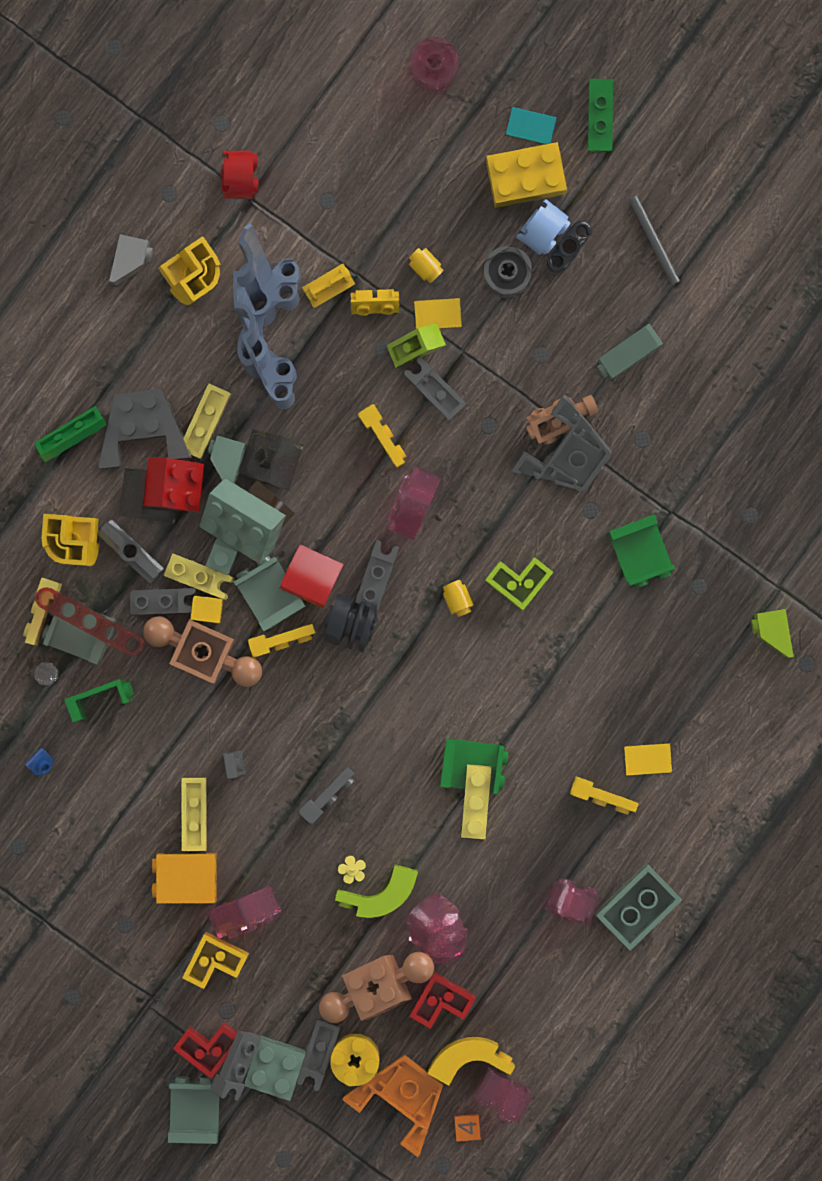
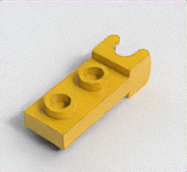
M372 404L359 412L358 416L365 428L373 430L395 467L398 469L405 464L403 458L407 456L399 444L394 446L390 439L393 437V434L387 424L381 425L380 422L383 421V418L375 405Z
M313 624L269 638H266V635L248 639V644L252 656L255 658L271 653L270 648L272 647L275 648V651L289 647L288 642L298 640L299 644L312 640L311 635L316 634Z
M575 777L570 791L571 795L584 800H588L590 796L593 798V803L606 807L607 803L616 806V811L629 815L630 811L636 813L639 803L592 787L593 782Z

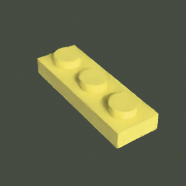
M208 384L183 438L191 455L201 460L231 397V393L211 384Z
M467 764L461 833L463 838H486L491 766Z
M182 778V851H206V778Z

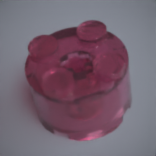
M430 37L414 47L410 58V70L414 82L420 87L429 91L444 90L453 83L457 76L459 58L449 41L440 37ZM433 60L438 61L436 68L431 67Z
M564 878L558 879L557 882L554 881L544 910L551 911L553 908L552 913L575 922L578 920L584 921L583 924L591 925L600 898L597 896L598 891L586 886L580 889L574 887L575 882Z

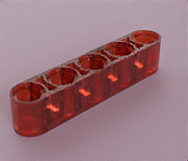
M44 587L36 593L35 601L40 608L130 656H138L144 651L145 641L140 635L59 591ZM46 592H51L54 597L50 605H45L42 602V596ZM68 603L73 604L75 607V613L71 617H66L63 613V608ZM88 615L95 616L97 621L95 627L91 629L87 628L84 623ZM111 626H114L118 631V636L114 640H109L106 637V630ZM131 638H136L139 641V649L135 652H131L127 648V642Z

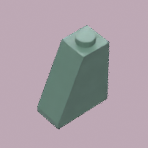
M649 323L598 359L600 365L597 368L604 378L608 377L611 381L657 351L663 343Z

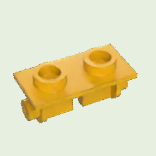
M341 264L305 285L302 289L313 308H316L352 287L355 283L344 264Z
M394 289L377 290V298H373L372 290H356V293H351L352 314L362 316L375 313L385 315L400 313L399 291H394Z

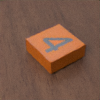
M479 1114L454 1116L456 1141L481 1140Z

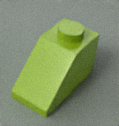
M437 323L415 329L388 344L387 348L395 367H399L419 357L426 356L446 344Z
M786 609L754 614L755 619L751 620L753 634L757 633L761 641L785 658L794 657Z

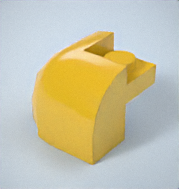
M202 236L162 264L158 269L171 286L170 291L175 298L185 305H190L215 287L220 276L219 266L221 264L212 248Z
M43 514L42 547L45 548L48 556L55 562L67 565L92 566L99 553L100 543H97L99 519Z

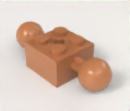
M160 616L149 619L144 626V638L151 646L164 647L169 644L176 647L169 664L213 684H216L222 669L231 672L233 680L243 687L254 686L261 679L262 667L258 660L250 656H243L239 659L229 656L235 639L193 620L188 621L183 635L175 632L172 623ZM205 645L209 653L208 656H203L201 659L199 658L200 653L197 652V648H202Z
M414 952L407 956L403 967L399 969L393 955L382 956L342 975L349 993L345 995L339 992L327 993L319 1003V1012L326 1021L339 1023L348 1016L350 1008L355 1006L361 1021L374 1018L412 1000L405 982L424 983L428 981L433 975L434 963L426 953ZM375 984L379 985L377 990H375Z

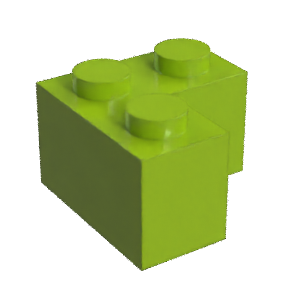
M534 557L523 572L517 575L500 561L486 578L485 582L523 611L553 574V571Z

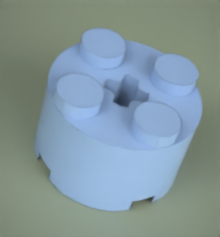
M546 199L541 203L544 208L541 206L539 210L536 209L522 227L521 231L524 234L520 233L516 237L538 255L542 253L544 255L548 254L556 244V241L553 239L557 234H563L571 223L567 220L569 216Z

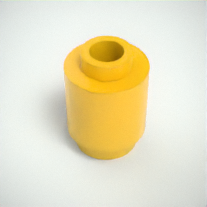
M418 248L409 257L411 262L408 265L424 281L427 280L430 284L444 271L440 267L441 263L426 248L423 251Z
M461 580L443 587V596L451 615L457 614L458 617H461L471 612L470 607L474 605L465 584L462 585Z

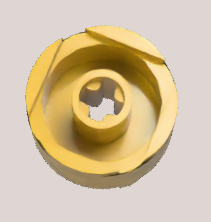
M347 1034L340 1038L333 1048L330 1060L331 1069L336 1078L348 1086L363 1085L369 1082L377 1073L379 1050L371 1038L361 1034ZM351 1055H354L355 1057H361L359 1059V1064H356L355 1062L350 1063Z

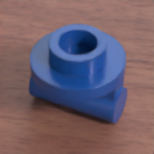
M41 747L25 765L34 775H43L51 769L53 759Z

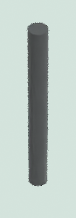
M638 196L629 199L671 285L679 283L680 279Z

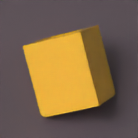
M194 596L191 620L221 623L223 599Z

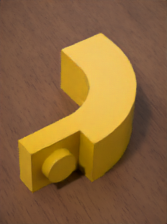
M467 1037L456 1040L444 1047L436 1055L427 1071L429 1075L449 1086L458 1069L467 1062L484 1061L509 1075L513 1072L515 1064L511 1062L513 1058L501 1051L499 1054L495 1053L499 1047L497 1042L487 1038Z

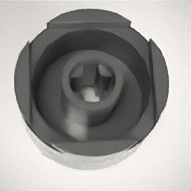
M502 246L493 250L488 255L483 269V279L486 287L500 298H511L521 294L527 288L532 275V264L527 254L518 248ZM504 267H506L507 270H513L511 273V277H509L508 275H502Z

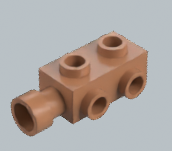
M592 395L582 398V401L577 404L569 398L583 416L587 414L591 416L599 412ZM559 400L555 401L552 406L546 409L539 408L526 417L529 423L526 429L531 440L536 439L539 444L543 442V444L547 445L556 441L557 435L569 432L570 426L551 415ZM545 421L543 426H538V424Z

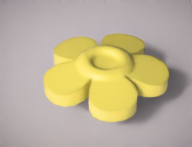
M353 856L346 857V865H339L338 872L342 875L346 874L343 880L347 884H351L354 878L356 881L361 882L365 877V874L361 871L366 867L365 862L358 860L355 864Z

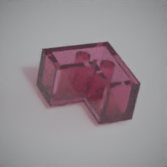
M416 466L411 475L406 474L401 485L405 489L400 488L394 500L398 505H393L388 515V518L391 519L388 529L415 540L441 481V477Z
M269 885L238 899L223 903L207 912L217 937L220 938L228 935L229 939L241 935L242 931L246 934L256 930V924L258 923L263 926L274 921L273 916L281 913V909L272 887Z
M489 1067L474 1092L475 1097L478 1098V1103L487 1108H490L491 1105L496 1107L497 1112L500 1114L499 1117L510 1124L513 1121L520 1122L533 1098L530 1089Z

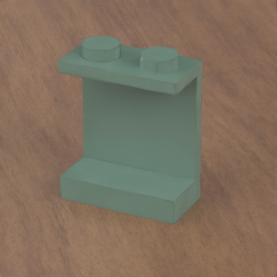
M267 556L260 564L257 563L259 567L250 571L247 568L237 574L236 577L238 579L234 581L264 632L306 607L301 598L279 589L286 573L277 558L273 557L271 559L270 556Z
M60 599L59 603L55 602L50 613L53 616L50 625L45 626L42 638L45 639L43 644L100 665L117 620L64 599Z
M178 1076L175 1077V1080H171L169 1084V1089H171L168 1143L217 1144L219 1136V1096L211 1090L214 1081L213 1077L212 1079L200 1077V1081H190V1077Z

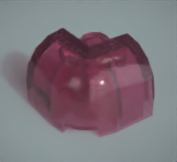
M438 892L422 900L413 909L406 923L411 928L409 940L421 949L420 952L430 956L433 963H448L462 957L468 929L463 927V923L458 915L461 911Z

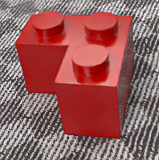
M434 971L412 1007L409 1017L431 1029L440 1011L444 1008L464 1020L476 996Z
M223 1022L212 1038L208 1040L193 1027L189 1026L173 1049L212 1079L225 1062L237 1031L226 1022Z

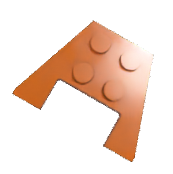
M404 1054L375 1074L369 1082L347 1093L342 1100L360 1113L374 1094L379 1095L415 1123L400 1144L418 1157L421 1153L443 1083L429 1075L424 1068Z

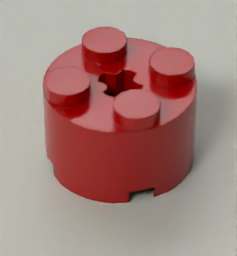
M222 151V158H224V164H221L222 191H227L224 192L223 199H252L258 193V178H253V172H256L258 167L257 154H252V151Z

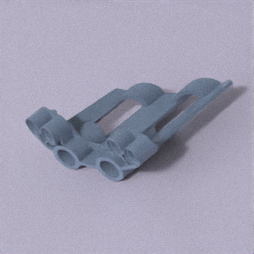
M249 223L243 228L238 243L246 264L239 271L233 270L234 307L243 325L238 339V356L246 373L254 379H261L273 403L280 409H288L295 401L292 388L297 379V372L289 359L278 357L270 351L264 340L263 327H267L274 321L277 313L276 307L283 308L284 310H293L299 305L300 297L297 287L302 280V275L297 263L292 259L282 260L271 270L254 227ZM288 271H295L291 276H284ZM292 293V296L290 298H282L284 294ZM256 302H267L264 308L255 311L253 305ZM260 352L259 356L255 357L254 354ZM284 369L290 370L287 375H279ZM288 392L286 397L277 398L279 393Z

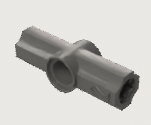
M111 519L98 532V535L150 584L165 569L114 520ZM129 545H135L137 548V554L133 558H128L125 555V549Z

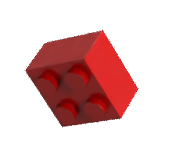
M148 457L143 506L199 512L204 464L170 458Z

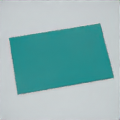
M512 107L506 135L550 144L556 117Z

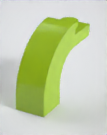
M394 864L390 882L382 892L372 896H363L338 889L335 901H339V906L348 909L358 906L356 913L358 917L372 918L386 915L397 909L408 898L414 887L418 870Z

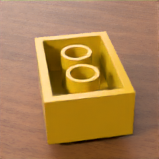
M558 142L486 157L495 208L566 194L567 186Z

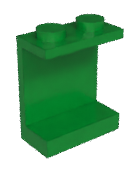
M655 514L608 532L627 585L631 586L634 584L635 589L649 584L647 580L656 576L660 580L671 576L670 570L675 569L674 564H671L656 525L658 522Z
M118 679L65 699L72 722H79L88 718L81 700L116 687L123 704L133 702L131 697L135 696L131 683L126 682L125 679Z
M446 738L440 787L465 789L467 764L491 766L489 793L498 794L499 789L503 790L505 775H501L502 765H507L508 751H504L503 745Z

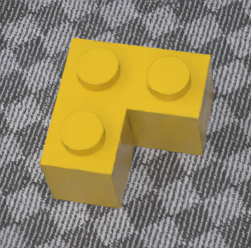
M205 932L182 978L203 989L206 987L215 968L237 978L249 953Z

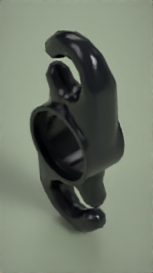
M579 221L570 227L560 240L557 249L552 252L553 258L559 257L562 259V265L556 267L553 265L552 258L547 259V266L552 272L559 273L565 271L579 253L582 244L587 241L586 236L581 237L577 235V228L584 227L586 234L590 236L592 234L590 224L585 221ZM571 240L576 244V250L573 253H566L563 250L562 245L565 241Z

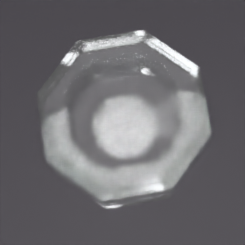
M42 662L35 668L34 678L40 685H52L58 680V669L53 663Z

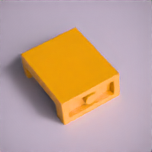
M158 853L156 859H152V873H156V883L152 884V897L156 898V903H215L217 901V853Z

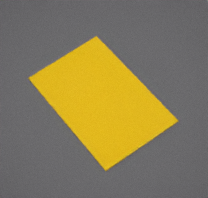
M460 298L414 301L416 329L437 323L439 328L462 327Z
M670 744L624 747L626 775L672 772Z

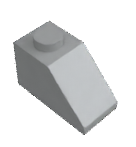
M120 234L109 280L112 285L117 286L144 269L146 262H151L153 248H150L151 244L148 240Z

